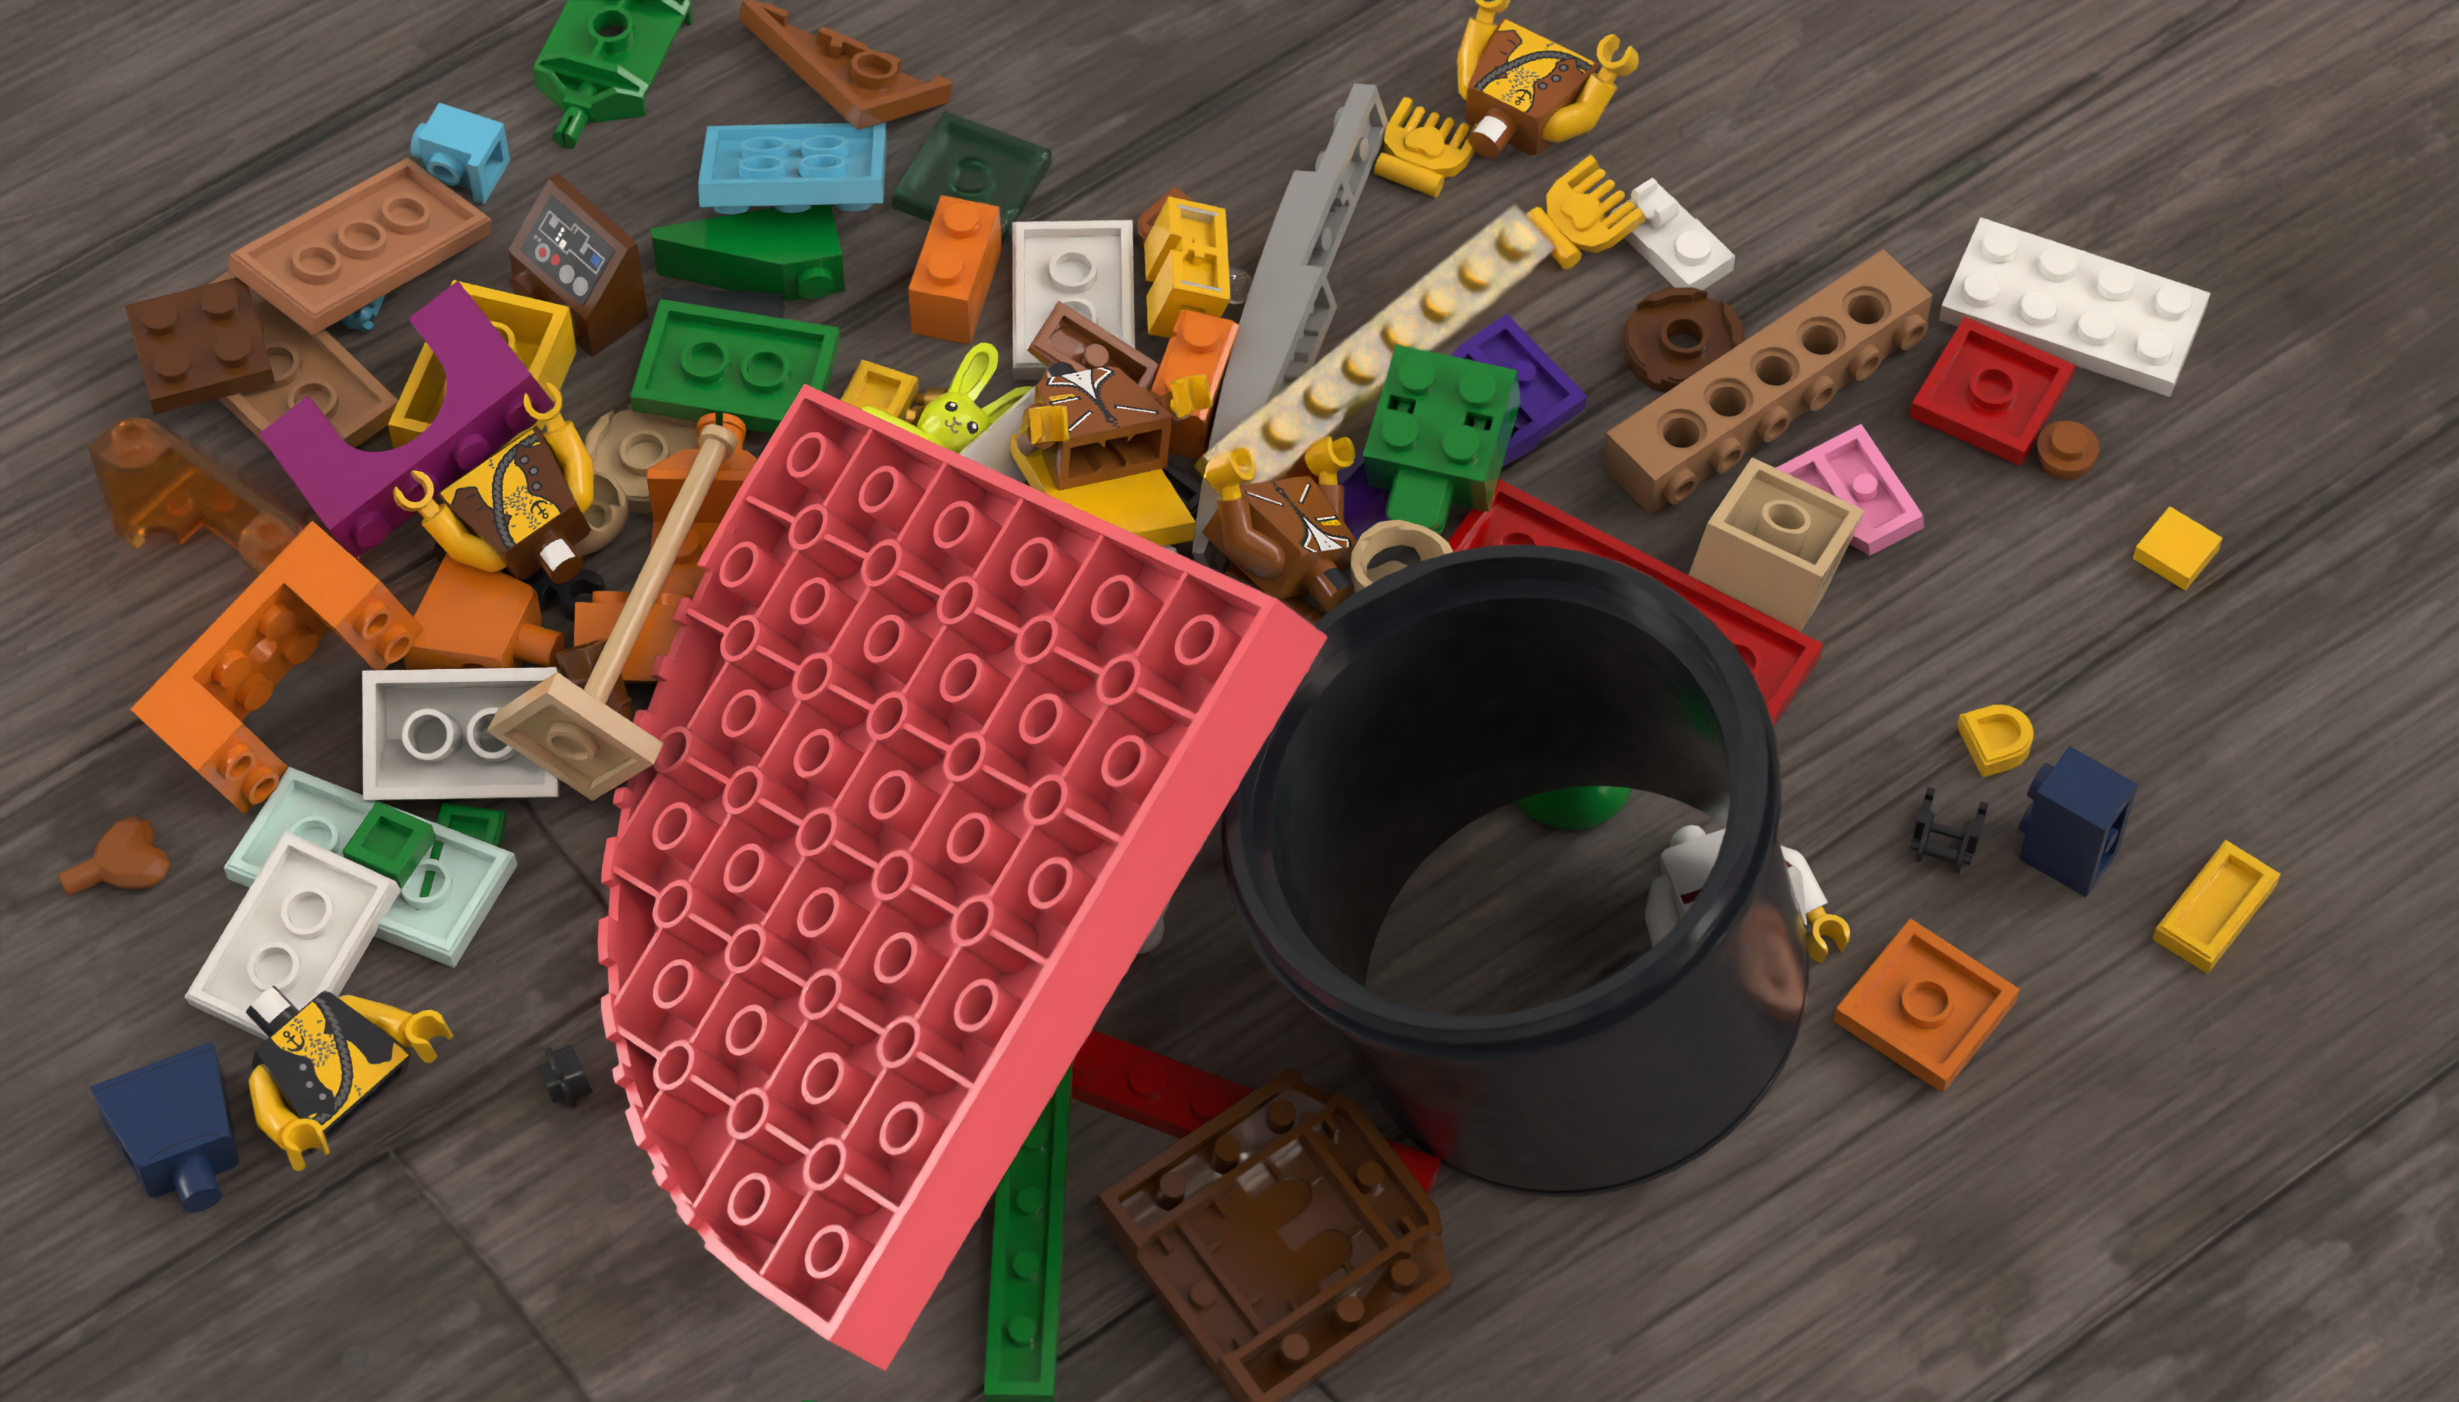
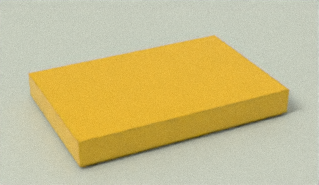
M1018 433L1011 434L1010 454L1032 488L1160 546L1194 540L1196 521L1162 469L1058 491L1042 455L1040 454L1037 457L1023 455L1017 447Z

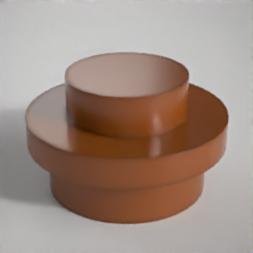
M2057 421L2046 426L2041 431L2036 445V453L2042 467L2049 475L2061 480H2073L2081 477L2095 465L2099 454V442L2095 434L2088 427L2074 421Z

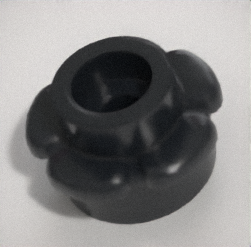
M571 1044L552 1052L551 1047H547L545 1053L549 1061L537 1066L550 1097L553 1103L566 1098L570 1107L575 1108L577 1107L575 1100L593 1093Z

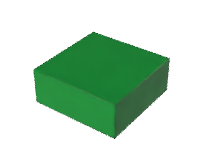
M376 801L342 850L344 858L396 881L402 889L436 840L431 824Z

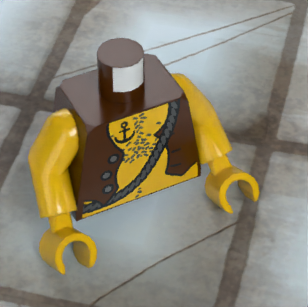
M547 383L556 400L555 406L550 412L545 414L538 413L533 408L529 395L527 393L524 395L526 411L530 416L543 420L547 428L544 434L537 425L439 492L437 495L442 501L440 505L432 499L434 488L431 479L420 471H412L410 474L423 486L425 492L423 500L419 502L408 501L397 487L394 488L393 495L395 502L400 508L410 512L418 511L424 517L421 522L422 526L456 562L490 573L505 569L517 580H525L543 568L554 583L561 584L573 579L579 574L584 565V559L574 545L587 537L591 531L584 513L594 502V465L571 420L564 421L560 413L563 407L561 392L554 385Z

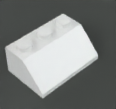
M557 667L362 671L363 800L559 797L560 779L487 732L497 710L554 673L558 672L561 674L560 669Z

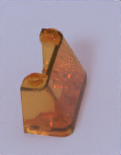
M130 417L122 419L110 426L88 446L114 533L136 549L145 542V535L153 533H169L173 540L182 545L204 525L240 551L243 562L259 576L312 521L221 455L147 418ZM319 526V527H320L322 530H324L331 538H333L340 546H342V547L344 548V546L335 538V536H333L331 533H329L328 531H326L325 529H323L321 526ZM359 556L356 560L364 566L363 559Z

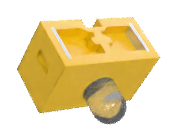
M1168 196L1144 243L1146 281L1154 282L1146 296L1148 334L1170 339L1173 337V329L1180 311L1190 310L1221 318L1229 303L1241 304L1246 302L1253 278L1246 270L1229 266L1226 209Z

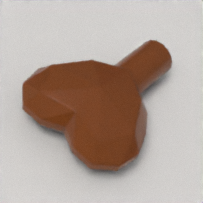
M131 816L116 821L96 844L92 859L58 873V878L67 897L101 882L117 888L142 889L151 888L164 880L171 865L165 852L154 846L155 833L149 820Z

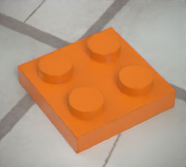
M1910 918L1837 1006L1833 1022L1938 1091L1944 1093L2015 1005L2020 989Z

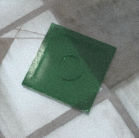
M944 111L892 195L893 209L931 223L941 195L998 206L1000 208L1002 246L1012 230V222L1018 220L1052 164V150Z

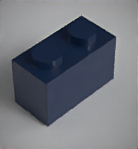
M2069 746L2055 766L2046 762L2039 769L2028 789L2027 797L2033 801L2027 808L2018 827V830L2025 834L2019 860L2087 897L2119 852L2138 784Z

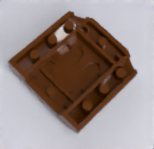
M1288 1068L1100 1192L1096 1200V1205L1117 1245L1235 1402L1287 1401L1446 1292L1453 1281L1450 1266L1447 1267L1441 1239L1443 1228L1439 1209L1357 1102L1338 1092L1331 1096L1302 1081L1303 1075L1291 1068Z

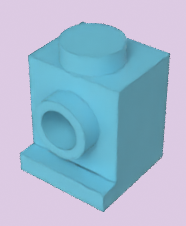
M438 103L427 123L419 124L411 141V155L422 159L424 170L445 185H458L471 189L473 200L482 204L486 203L510 162L504 123L442 103Z

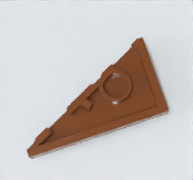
M742 0L739 20L857 130L949 103L953 83L945 77L937 75L931 82L926 83L900 72L902 63L900 58L886 52L872 50L864 43L824 26L818 30L817 36L788 24L790 12L772 4L761 3L756 0Z

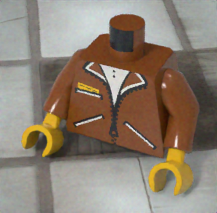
M1059 362L1049 367L1043 374L1042 380L1035 386L1034 404L1024 410L1017 437V447L1027 457L1042 455L1058 491L1167 468L1171 425L1186 419L1192 411L1213 407L1206 374H1197L1173 380L1170 382L1171 391L1161 396L1140 387L1120 368L1106 366L1076 372L1071 364Z
M1327 436L1315 441L1308 447L1305 452V461L1310 471L1319 476V485L1310 476L1241 484L1251 480L1255 474V462L1246 447H1239L1213 457L1206 466V478L1213 488L1222 491L1223 498L1217 500L1218 508L1202 533L1267 595L1276 599L1311 594L1326 612L1331 611L1354 594L1353 584L1342 572L1351 560V553L1357 544V540L1345 524L1344 485H1338L1337 472L1351 466L1354 462L1355 448L1352 441L1348 437H1342L1332 442L1331 437Z

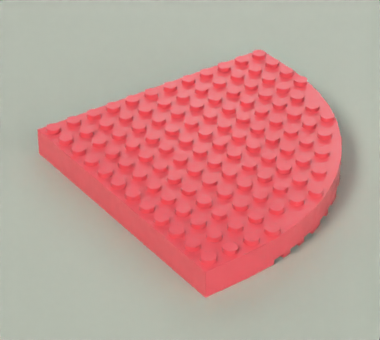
M804 384L737 492L697 565L704 569L705 573L693 599L682 597L672 621L679 624L680 627L671 644L668 655H657L650 672V676L658 680L649 708L648 710H637L633 720L635 725L664 744L652 766L628 779L626 787L615 788L613 805L621 809L617 836L608 838L606 841L602 865L601 883L610 888L609 915L599 920L598 927L599 963L608 968L609 994L601 998V1012L606 1039L616 1044L619 1065L612 1069L615 1083L623 1087L627 1094L631 1107L625 1113L634 1140L638 1147L649 1154L656 1167L652 1174L659 1187L670 1193L678 1207L676 1209L678 1215L687 1226L700 1234L706 1242L704 1247L749 1286L828 1341L886 1371L938 1283L942 1280L947 1268L973 1225L980 1217L982 1210L1003 1175L1016 1157L1047 1102L1054 1094L1085 1039L1092 1031L1100 1014L1127 973L1132 961L1163 913L1194 858L1201 850L1232 795L1236 792L1247 770L1274 729L1276 722L1305 674L1310 669L1328 636L1270 595Z

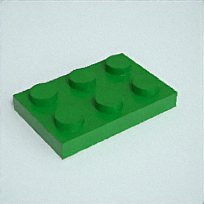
M660 299L630 395L632 411L698 421L706 414L716 413V425L723 424V413L740 418L745 423L747 430L774 434L804 384L821 392H827L841 342L839 327Z

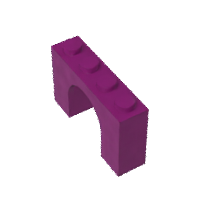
M459 281L455 282L409 318L410 322L441 361L447 380L445 399L438 415L431 425L417 438L401 447L382 452H367L353 448L309 396L259 433L262 440L328 530L355 559L370 548L383 542L389 533L418 512L405 511L400 508L395 502L393 495L394 488L397 487L408 501L419 502L423 500L425 495L424 488L410 474L412 471H420L429 476L434 488L432 499L435 501L438 498L437 494L487 460L489 456L516 435L531 428L538 421V419L530 416L525 409V393L529 395L532 406L538 413L545 414L555 406L554 402Z

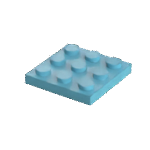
M886 122L861 130H857L851 123L707 126L698 182L699 207H714L716 212L722 214H738L748 211L750 206H775V209L780 212L797 213L810 209L811 205L835 204L839 210L862 211L870 208L872 203H883L887 145Z

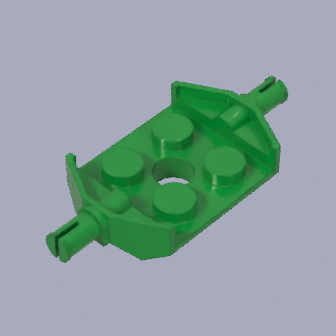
M568 0L533 66L536 87L565 112L557 129L552 134V139L557 145L564 148L566 143L567 149L575 148L585 125L590 123V121L597 123L644 117L646 115L645 96L683 21L685 20V24L690 26L693 22L691 2L689 0ZM611 25L621 26L626 29L622 34L615 37H603L597 34L598 31L605 30Z

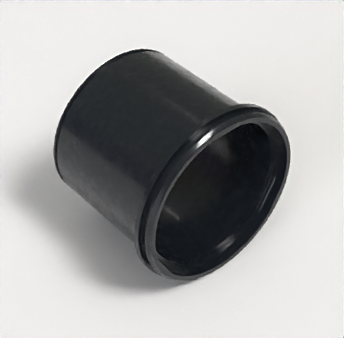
M1502 545L1447 553L1417 562L1384 576L1354 593L1326 613L1313 626L1328 636L1241 780L1236 792L1232 795L1222 812V854L1229 893L1241 925L1262 962L1279 984L1311 1014L1338 1031L1381 1105L1399 1129L1424 1152L1440 1158L1441 1164L1469 1179L1497 1189L1524 1195L1546 1197L1590 1196L1615 1192L1647 1183L1671 1173L1702 1156L1734 1131L1753 1112L1773 1086L1797 1040L1805 1014L1809 989L1810 957L1806 928L1777 836L1782 796V772L1778 742L1762 693L1752 672L1735 646L1713 621L1679 593L1652 576L1621 562L1598 555L1553 546ZM1590 786L1624 787L1652 792L1678 800L1704 812L1726 827L1716 861L1703 888L1674 928L1651 950L1632 964L1589 989L1563 1000L1529 1010L1489 1016H1461L1412 1008L1384 998L1366 988V977L1371 952L1379 929L1391 904L1406 881L1423 861L1447 839L1493 810L1523 798L1560 789Z

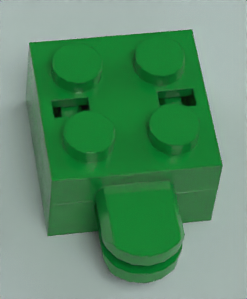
M1396 344L1363 453L1368 485L1390 490L1385 509L1388 521L1398 519L1422 525L1441 535L1451 504L1489 512L1521 403L1517 370Z

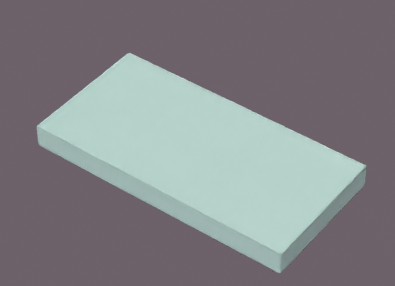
M289 767L224 866L227 878L250 888L284 831L344 857L342 850L376 801L363 800V795ZM387 805L431 824L436 840L443 842L444 845L438 861L429 859L433 848L432 844L401 889L387 915L383 916L380 920L374 937L455 968L518 866L515 854ZM426 870L435 871L429 897H419Z

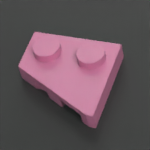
M1862 424L1776 467L1778 470L1865 510L1849 545L1869 556L1924 528L1923 514Z

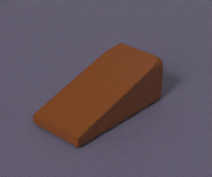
M1060 301L1057 302L1027 349L1029 353L1047 368L1059 362L1071 364L1076 372L1106 366L1120 368L1136 384L1149 390L1160 367V364Z

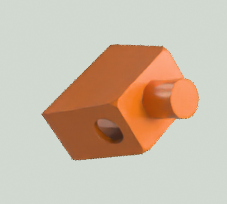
M446 553L413 617L422 626L423 630L414 638L410 650L404 656L406 670L521 668L524 661L545 668L556 667L558 662L555 654L564 649L565 636L561 632L541 627L542 616L537 592L530 585L501 571L490 573L456 562Z

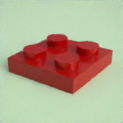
M1964 317L1913 400L1909 417L2022 466L2071 383L2076 365Z

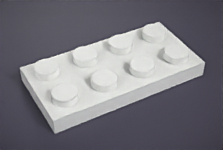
M1980 217L1941 306L1939 320L1959 326L1963 318L1967 317L2070 362L2077 367L2171 397L2207 308L2210 293Z

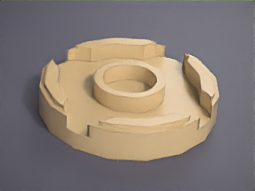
M630 403L628 404V410L620 411L615 415L614 410L600 417L587 434L584 446L593 461L594 470L612 476L617 480L627 496L629 512L648 514L652 513L647 485L648 468L683 449H696L697 423L691 420L632 411Z

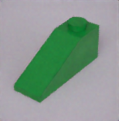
M831 204L811 205L810 209L797 213L780 212L774 207L650 228L657 275L738 292L783 293L784 301L804 298L818 299L828 294L845 292L842 252Z

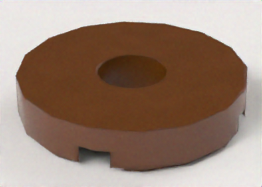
M1693 287L1667 288L1647 295L1637 304V310L1631 316L1629 315L1624 325V359L1634 376L1651 389L1667 393L1744 342L1743 324L1730 305L1722 299L1721 304H1719L1715 300L1707 298L1708 292ZM1676 334H1688L1696 338L1699 344L1691 348H1680L1673 345L1668 339Z

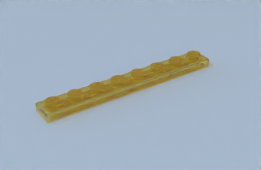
M1514 204L1203 454L1194 465V468L1208 482L1205 469L1213 457L1239 447H1246L1253 456L1255 474L1251 480L1241 484L1278 479L1305 457V452L1312 443L1332 435L1381 394L1396 344L1433 352L1546 260L1555 247ZM1216 490L1217 493L1223 498L1222 491Z

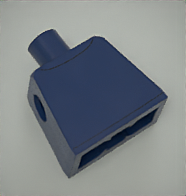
M212 1041L90 1086L104 1127L149 1197H159L176 1190L183 1209L188 1212L203 1211L219 1202L222 1192L215 1175L233 1169L239 1163V1156L226 1081Z

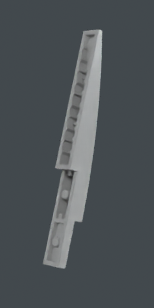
M1354 83L1345 106L1340 107L1335 115L1334 132L1326 151H1321L1317 157L1315 172L1294 170L1258 263L1240 319L1239 331L1227 365L1205 464L1206 469L1208 462L1213 457L1239 447H1246L1253 456L1255 474L1251 480L1241 484L1265 481L1271 462L1284 431L1286 432L1337 309L1327 275L1382 145L1385 129L1388 124L1376 85ZM1204 469L1192 554L1197 563L1224 575L1232 561L1202 533L1218 508L1217 500L1223 498L1222 491L1216 490L1208 482Z

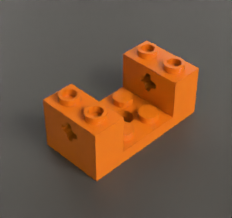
M311 521L130 710L245 815L255 804L261 803L270 797L277 788L279 779L289 767L241 721L251 711L259 709L269 700L274 687L295 665L304 662L314 653L319 640L328 631H331L373 670H384L390 663L400 660L407 654L414 638L423 628L377 577L315 522Z

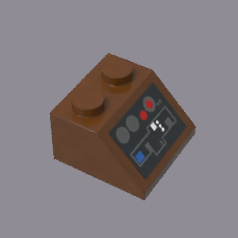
M559 173L548 179L508 250L513 275L510 278V285L516 295L569 307L575 342L589 355L594 357L648 318L638 245L636 241Z

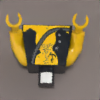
M272 986L263 992L246 1011V1014L269 1037L254 1052L252 1061L254 1071L248 1081L256 1124L279 1147L286 1150L292 1168L296 1171H302L306 1168L301 1152L307 1149L313 1155L320 1149L323 1155H328L330 1150L327 1141L406 1073L411 1053L405 1047H413L422 1061L431 1063L437 1058V1054L428 1041L435 1036H444L448 1040H451L454 1036L442 1015L437 1011L425 1010L413 1014L387 1004L349 994L336 997L326 990L319 993L299 1011L276 986Z

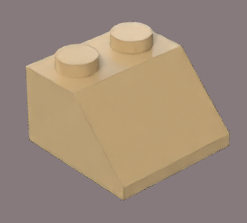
M1752 457L1707 523L1689 576L1801 632L1822 600L1865 510Z

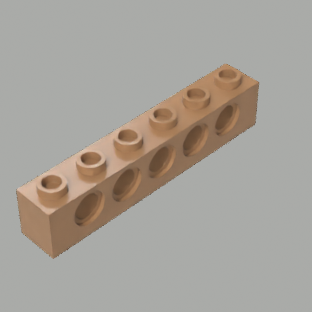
M1882 249L1606 432L1602 469L1650 516L1669 503L1677 505L1683 502L1693 493L1697 485L1715 472L1725 473L1741 460L1745 452L1763 440L1771 442L1778 438L1787 429L1791 421L1809 409L1817 411L1823 408L1840 388L1854 379L1858 381L1866 379L1879 367L1882 360L1900 348L1908 350L1915 346L1928 330L1927 321L1933 295Z

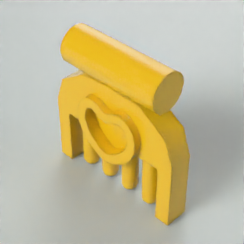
M1404 97L1386 126L1383 149L1386 153L1383 152L1378 157L1374 174L1436 198L1443 187L1444 179L1455 177L1466 168L1475 153L1468 138L1461 150L1458 149L1469 131V125L1462 123L1449 145H1447L1444 141L1454 126L1453 118L1445 119L1440 130H1438L1435 126L1440 115L1437 112H1432L1424 126L1416 129L1425 114V109L1422 106H1418L1406 126L1402 128L1413 107V100Z
M1591 154L1559 178L1546 194L1547 213L1541 207H1536L1530 210L1523 219L1524 225L1565 270L1574 267L1580 261L1582 253L1579 250L1598 253L1611 248L1647 220L1639 207L1634 210L1635 205L1632 201H1627L1605 218V213L1625 198L1624 192L1618 190L1602 203L1599 201V199L1615 187L1613 180L1609 179L1590 194H1584L1603 179L1606 174L1603 169H1598L1599 165Z

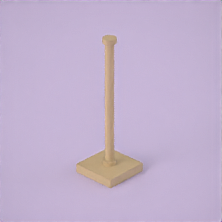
M709 424L703 428L698 438L701 449L584 689L556 672L497 710L487 732L591 801L652 766L664 744L607 706L606 702L723 459L730 458L738 445L737 437L730 430L720 425Z

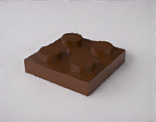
M237 277L125 305L154 415L276 384L249 287Z

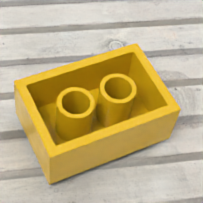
M460 282L546 394L555 403V396L550 391L547 383L554 385L560 391L577 352L570 308ZM426 341L388 423L393 449L411 442L422 434L438 415L445 399L447 387L445 370L441 361ZM538 420L531 428L520 432L513 439H511L500 449L494 452L491 456L496 454L498 451L509 445L511 442L522 436L524 433H526L536 425L542 432L545 426L543 420Z

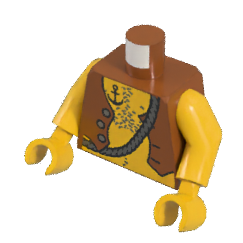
M1475 0L1479 5L1476 18H1469L1457 57L1458 92L1466 100L1465 120L1470 126H1475L1469 134V143L1478 154L1489 159L1496 158L1507 144L1529 155H1539L1552 143H1560L1591 131L1617 89V86L1614 84L1617 76H1627L1636 70L1639 63L1637 51L1632 46H1629L1622 59L1617 62H1611L1613 53L1620 45V39L1614 34L1605 36L1597 47V57L1603 65L1600 70L1599 63L1504 17L1498 25L1494 24L1495 14L1507 9L1511 0H1495L1492 2Z

